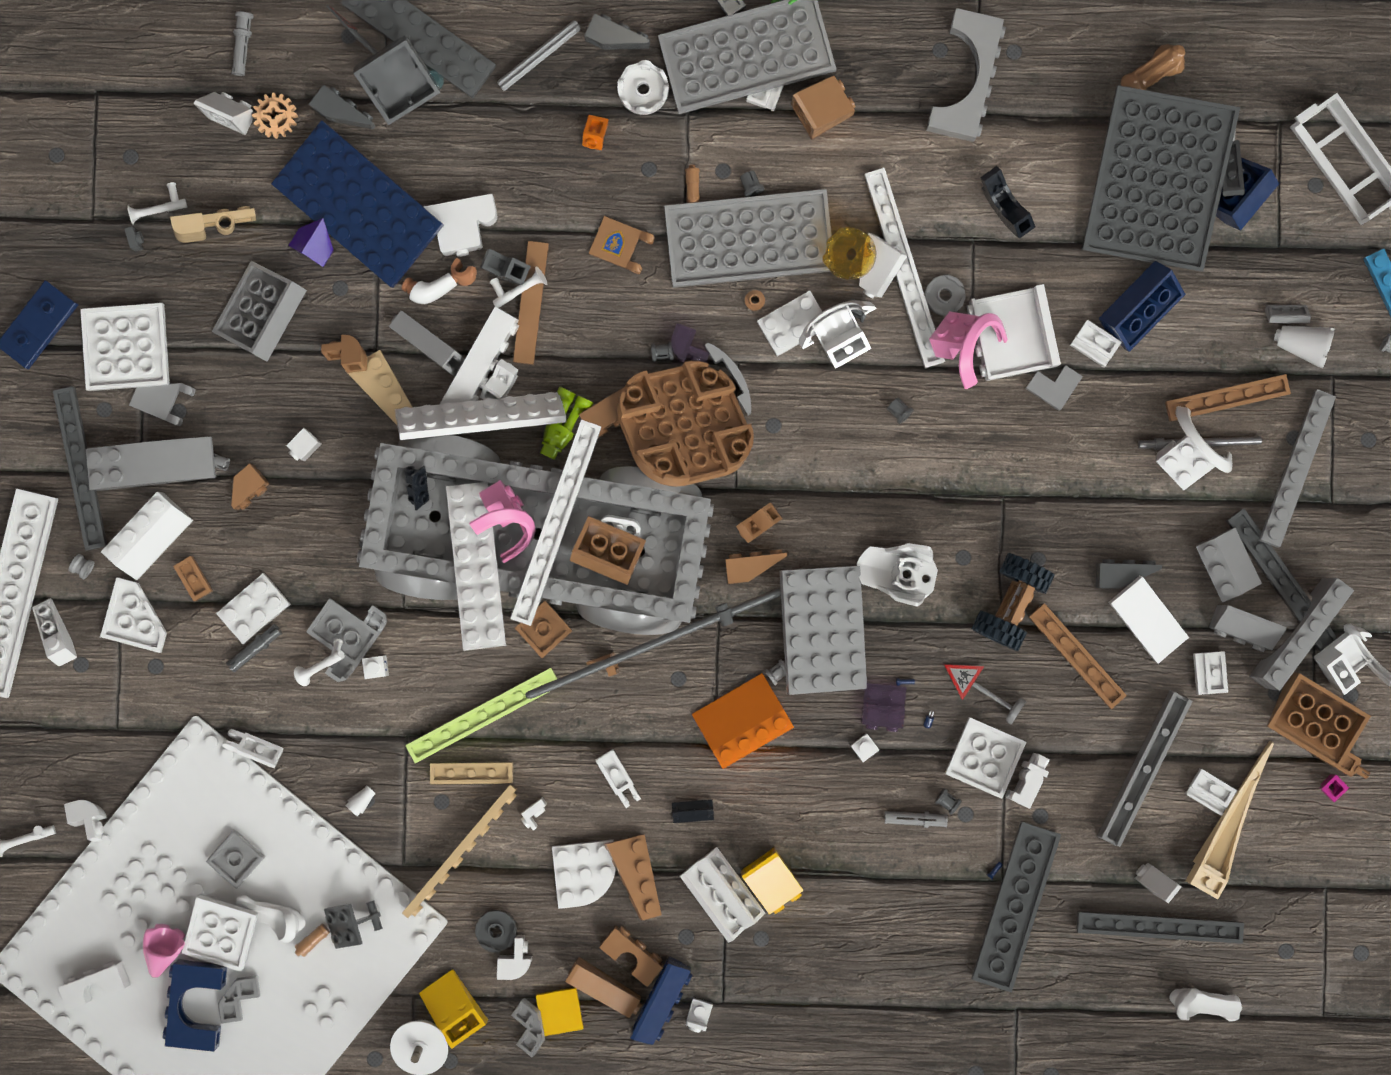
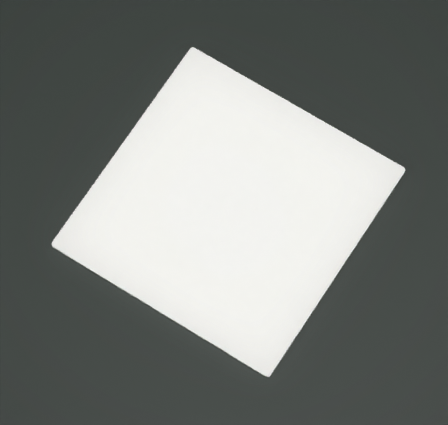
M194 716L104 825L102 840L90 842L0 953V983L112 1075H325L447 925L448 920L424 900L420 904L423 908L415 917L413 915L409 918L405 917L402 912L417 896L416 893L252 759L224 748L222 743L227 739L199 716ZM233 830H236L265 856L237 889L206 862ZM245 894L255 902H267L291 908L305 918V927L297 932L291 942L287 943L279 941L276 933L269 925L256 922L242 971L227 967L226 985L221 990L192 988L185 992L183 1009L188 1018L196 1023L221 1026L220 1044L214 1052L165 1047L163 1030L164 1027H167L165 1010L169 1006L170 999L167 998V990L171 986L172 979L169 978L170 967L178 959L200 962L208 961L182 954L181 951L159 977H152L149 974L143 952V939L147 929L154 928L156 924L169 925L170 929L177 928L184 932L185 937L183 940L185 942L198 895L235 905L236 898ZM375 900L377 911L381 914L379 918L383 929L374 931L372 920L359 924L358 929L363 944L335 949L330 932L305 957L302 955L298 957L295 954V945L310 935L322 923L329 929L325 919V908L351 904L357 920L370 915L366 903ZM114 961L115 964L123 963L131 985L105 996L101 986L91 984L90 995L92 1000L66 1011L58 987L64 985V980L76 976V979L84 977L82 973L95 968V971L102 970V965ZM258 975L260 997L240 1000L243 1020L221 1024L218 1002L237 978Z

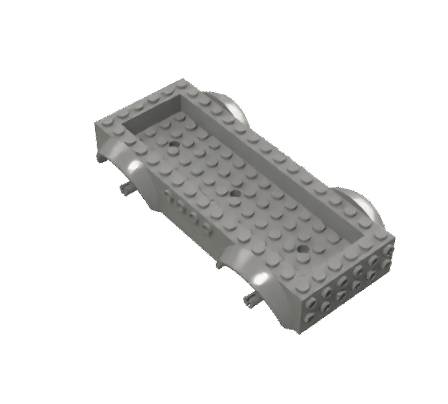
M455 435L400 440L397 445L380 443V448L377 447L375 451L377 466L373 468L371 480H374L373 489L370 488L368 492L370 506L369 509L365 510L364 521H367L366 529L362 530L360 537L363 546L362 550H359L357 554L359 567L374 569L377 581L383 587L394 592L417 598L457 600L446 486L487 482L488 487L501 480L505 486L509 485L512 488L515 496L518 495L524 504L521 508L531 516L535 523V529L540 528L542 530L563 470L551 468V472L544 471L543 467L538 465H531L530 468L522 467V463L510 461V465L502 464L499 456L488 447ZM408 466H414L417 470L422 466L426 468L429 501L417 511L414 505L408 501L407 486L409 484L406 483L405 470ZM639 467L612 468L605 471L598 480L584 477L541 599H550L549 603L562 605V601L575 603L578 613L585 620L600 627L624 633L642 635L666 634L675 631L682 622L690 623V620L695 619L697 607L693 606L694 598H699L700 586H696L697 578H702L704 566L700 565L701 557L705 558L707 545H703L704 537L709 538L711 525L707 524V519L713 515L714 504L710 503L711 499L702 497L700 489L695 484L679 487L663 485L647 477ZM437 510L441 514V519L434 523L430 520L429 515L432 511ZM606 515H614L635 519L639 522L641 526L639 538L646 540L644 545L645 554L639 557L628 585L570 561L572 550L588 516L601 521ZM512 522L505 527L497 524L493 526L500 591L509 592V597L518 598L538 540L533 538L524 551L503 563L500 555L514 547L521 540L524 533L519 523ZM612 522L606 523L614 527ZM633 526L627 527L628 531H634Z

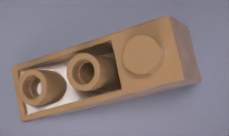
M781 549L771 550L770 555H762V552L749 553L750 557L743 558L741 554L729 555V559H725L728 584L751 581L785 558L787 553H782Z

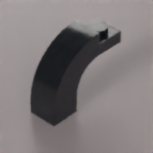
M995 166L980 177L983 184L982 190L989 204L1005 226L1016 237L1020 239L1036 227L1030 212L1011 193L1002 170L998 166Z

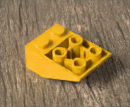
M454 969L419 992L437 1028L442 1031L451 1049L485 1026L488 1018Z

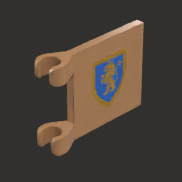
M604 216L589 254L633 273L640 274L642 267L640 264L630 261L638 240L651 245L655 238L650 233Z

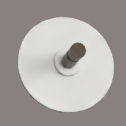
M417 1020L405 1023L395 1031L391 1039L390 1050L393 1060L401 1069L414 1075H427L437 1071L446 1061L448 1043L442 1031L434 1023L427 1020Z

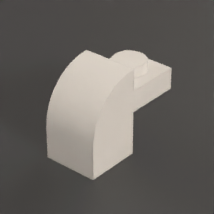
M501 359L497 363L492 377L484 385L480 398L483 400L505 398L518 377V369Z
M77 800L64 804L69 825L76 827L85 824L87 840L93 842L102 840L104 830L99 820L107 817L100 806L86 800Z
M516 935L514 955H499L497 961V980H514L527 972L532 956H524V953L528 954V941H525V935Z

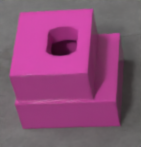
M1330 774L1320 784L1321 787L1319 788L1332 802H1336L1349 789L1336 774ZM1331 784L1334 786L1333 790L1329 788Z

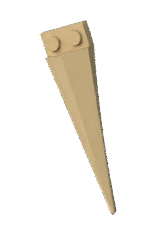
M1271 741L1267 743L1193 860L1195 864L1186 879V882L1216 899H1219L1228 882L1237 843L1250 802L1274 745Z

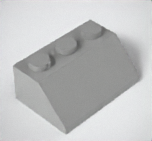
M1236 527L1196 545L1222 603L1262 584Z
M1217 605L1209 626L1210 629L1215 630V635L1226 638V635L1234 637V642L1245 645L1246 642L1253 645V649L1260 652L1273 650L1287 628L1229 605Z

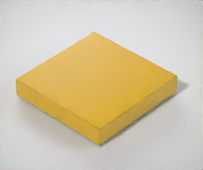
M577 988L536 994L537 1006L541 1012L545 1036L584 1029Z

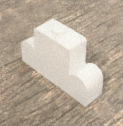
M493 194L424 206L425 209L444 224L437 233L440 251L444 256L457 254L458 257L469 255L470 251L481 250L483 245L479 224L491 226L497 220V210Z

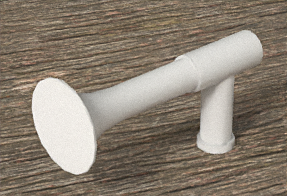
M175 182L167 184L171 202L142 209H134L127 205L133 226L134 222L141 217L187 208L186 199L179 200Z
M535 267V273L523 285H519L505 293L499 283V279L494 278L490 281V284H492L498 298L493 300L495 307L499 308L536 284L543 283L547 285V280L542 271Z
M341 639L334 640L331 655L307 669L301 666L294 669V677L300 685H309L310 677L313 674L345 657L344 652L340 650L343 644Z
M54 825L45 828L35 826L32 833L9 840H0V857H3V853L13 846L56 834Z

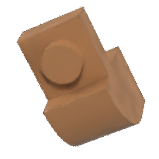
M341 335V342L333 341L329 344L321 345V352L328 361L341 359V365L347 373L367 371V354L354 337Z
M770 502L736 527L741 537L749 543L779 522L782 517Z

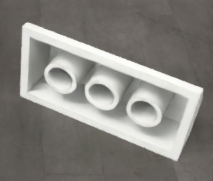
M157 491L107 544L101 553L116 567L135 580H138L192 523L193 519L165 493Z

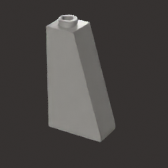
M400 311L399 314L393 317L389 325L392 330L454 377L457 375L465 360L459 353L403 311Z

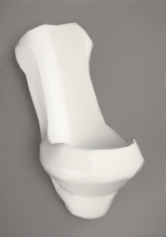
M245 894L236 898L235 905L258 912L256 922L269 925L276 933L279 941L291 942L297 932L305 927V918L296 910L267 902H255Z
M1196 988L1175 989L1170 994V1001L1175 1006L1176 1013L1181 1020H1190V1017L1199 1013L1219 1015L1228 1021H1236L1240 1018L1242 1004L1236 995L1207 993Z

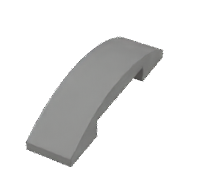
M710 343L705 344V349L714 364L723 361L743 393L737 397V401L745 414L749 416L751 414V398L740 370L722 350Z

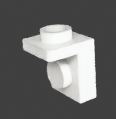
M543 797L522 811L521 815L523 817L521 820L527 828L531 827L535 830L538 825L532 816L538 817L546 811L544 807L547 805V802Z
M693 997L686 1019V1026H689V1029L694 1032L706 1031L713 1003Z

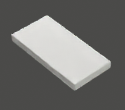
M1142 576L1137 577L1109 601V604L1157 664L1189 638Z

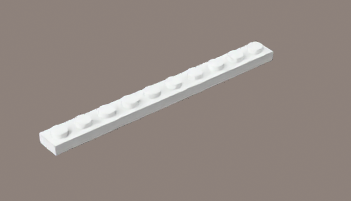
M885 168L865 173L864 176L884 240L907 255L896 274V278L924 368L944 363V358L935 356L929 340L935 331L934 324Z
M584 420L580 422L513 610L512 620L529 626L532 625L602 428L601 426Z

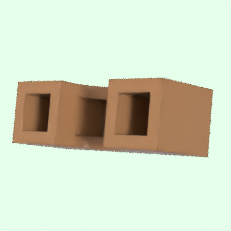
M615 925L602 941L599 948L615 961L622 953L629 952L634 954L638 963L633 968L631 974L648 987L663 969L662 958L654 952L650 954L646 950V945L640 940H633L630 937L631 933L623 926L619 928Z

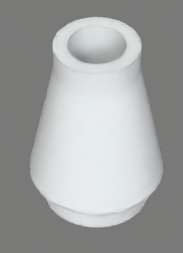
M366 785L364 789L348 799V803L345 806L356 816L360 813L363 814L376 793Z

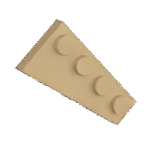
M381 350L367 357V371L348 373L396 425L395 409L413 407Z

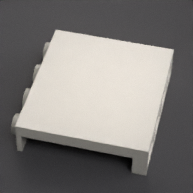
M1044 284L1026 290L977 300L974 298L969 301V305H967L969 315L995 314L1001 319L1007 334V342L1004 343L1003 339L999 342L993 327L988 326L977 339L978 345H975L977 357H981L982 365L979 368L981 376L985 377V381L1053 368L1061 364Z

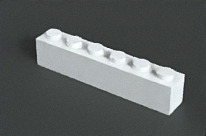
M494 307L440 404L478 401L479 396L477 394L480 388L483 389L484 385L488 382L487 376L489 372L495 370L499 362L497 358L500 353L504 354L508 348L509 343L507 341L510 335L514 336L517 332L519 320Z

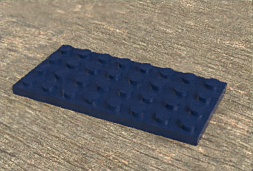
M322 120L271 183L313 221L323 218L328 234L391 288H394L444 226L441 221Z

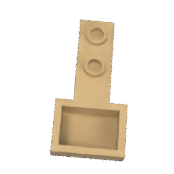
M249 206L237 208L236 211L221 209L214 214L202 215V213L174 216L170 217L176 239L187 243L205 240L206 227L216 226L219 233L223 235L231 234L235 229V223L256 221L254 208L250 209ZM224 219L231 222V225L227 228L219 225Z

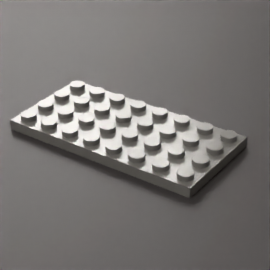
M783 0L658 35L678 113L690 112L835 72L836 66L818 1L797 0L789 5L788 2L790 0Z
M827 189L664 206L673 288L835 271Z

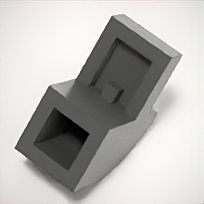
M487 249L480 266L481 269L496 275V277L517 285H523L531 267L513 257L508 258L491 249Z

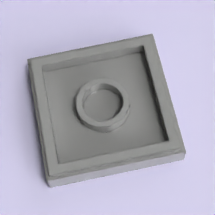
M233 830L206 862L237 889L265 856L236 830Z

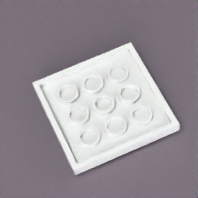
M163 303L81 309L87 391L170 384L165 307Z

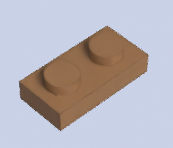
M189 556L173 566L194 602L213 592L193 556Z

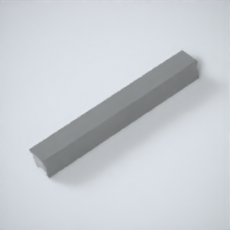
M1171 690L1169 691L1097 837L1121 847L1193 702L1192 700Z

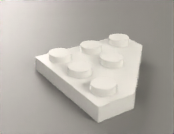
M117 577L100 637L162 653L167 632L140 584Z

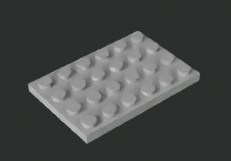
M860 566L780 571L787 695L867 689L862 590L859 579L861 575Z

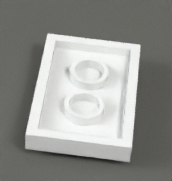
M808 291L757 320V323L778 357L799 345V338L804 328L814 317L822 313V310L811 291Z
M262 573L216 614L239 641L245 644L291 603L266 574Z

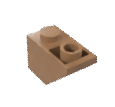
M248 464L234 476L231 504L233 509L239 510L241 508L244 510L252 503L250 500L256 495L258 497L267 490L266 486L270 484L254 465Z

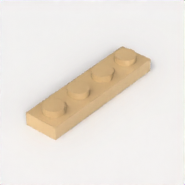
M513 762L430 763V784L513 783Z

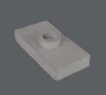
M1266 305L1265 307L1269 323H1310L1311 320L1307 305Z

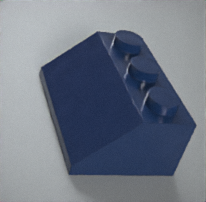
M1242 157L1244 195L1223 196L1221 191L1216 217L1222 222L1240 231L1279 185L1270 168Z

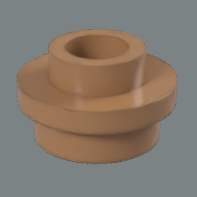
M758 290L748 292L745 297V305L752 311L760 310L765 304L763 293ZM757 297L759 302L754 304L751 302V298Z

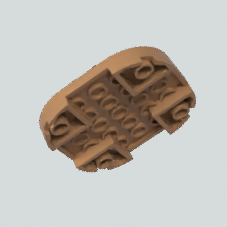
M687 361L683 363V366L649 374L647 370L640 372L626 383L617 403V416L632 456L639 469L647 477L663 485L679 487L729 475L744 464L753 446V429L751 424H747L734 394L735 385L722 370L717 371L709 367V364L705 362Z

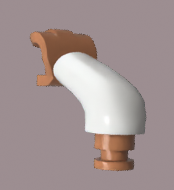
M456 258L451 265V274L447 273L430 283L416 282L409 277L403 282L402 290L407 291L410 295V300L413 302L428 304L448 293L457 286L456 283L462 286L471 285L476 279L477 269L476 267L469 266L464 272H459L463 265Z

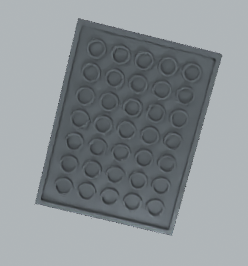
M1117 85L1082 250L1152 263L1157 261L1163 265L1203 272L1240 107Z

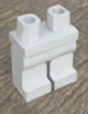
M1033 753L1029 762L1023 761L1021 766L1024 768L1019 772V781L1014 791L1008 790L1005 797L1030 809L1043 783V777L1047 778L1049 772L1045 768L1049 759L1040 754Z

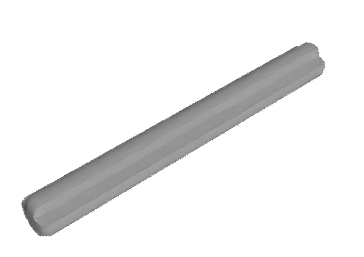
M575 20L570 22L497 82L499 87L503 91L508 89L581 29L580 25Z

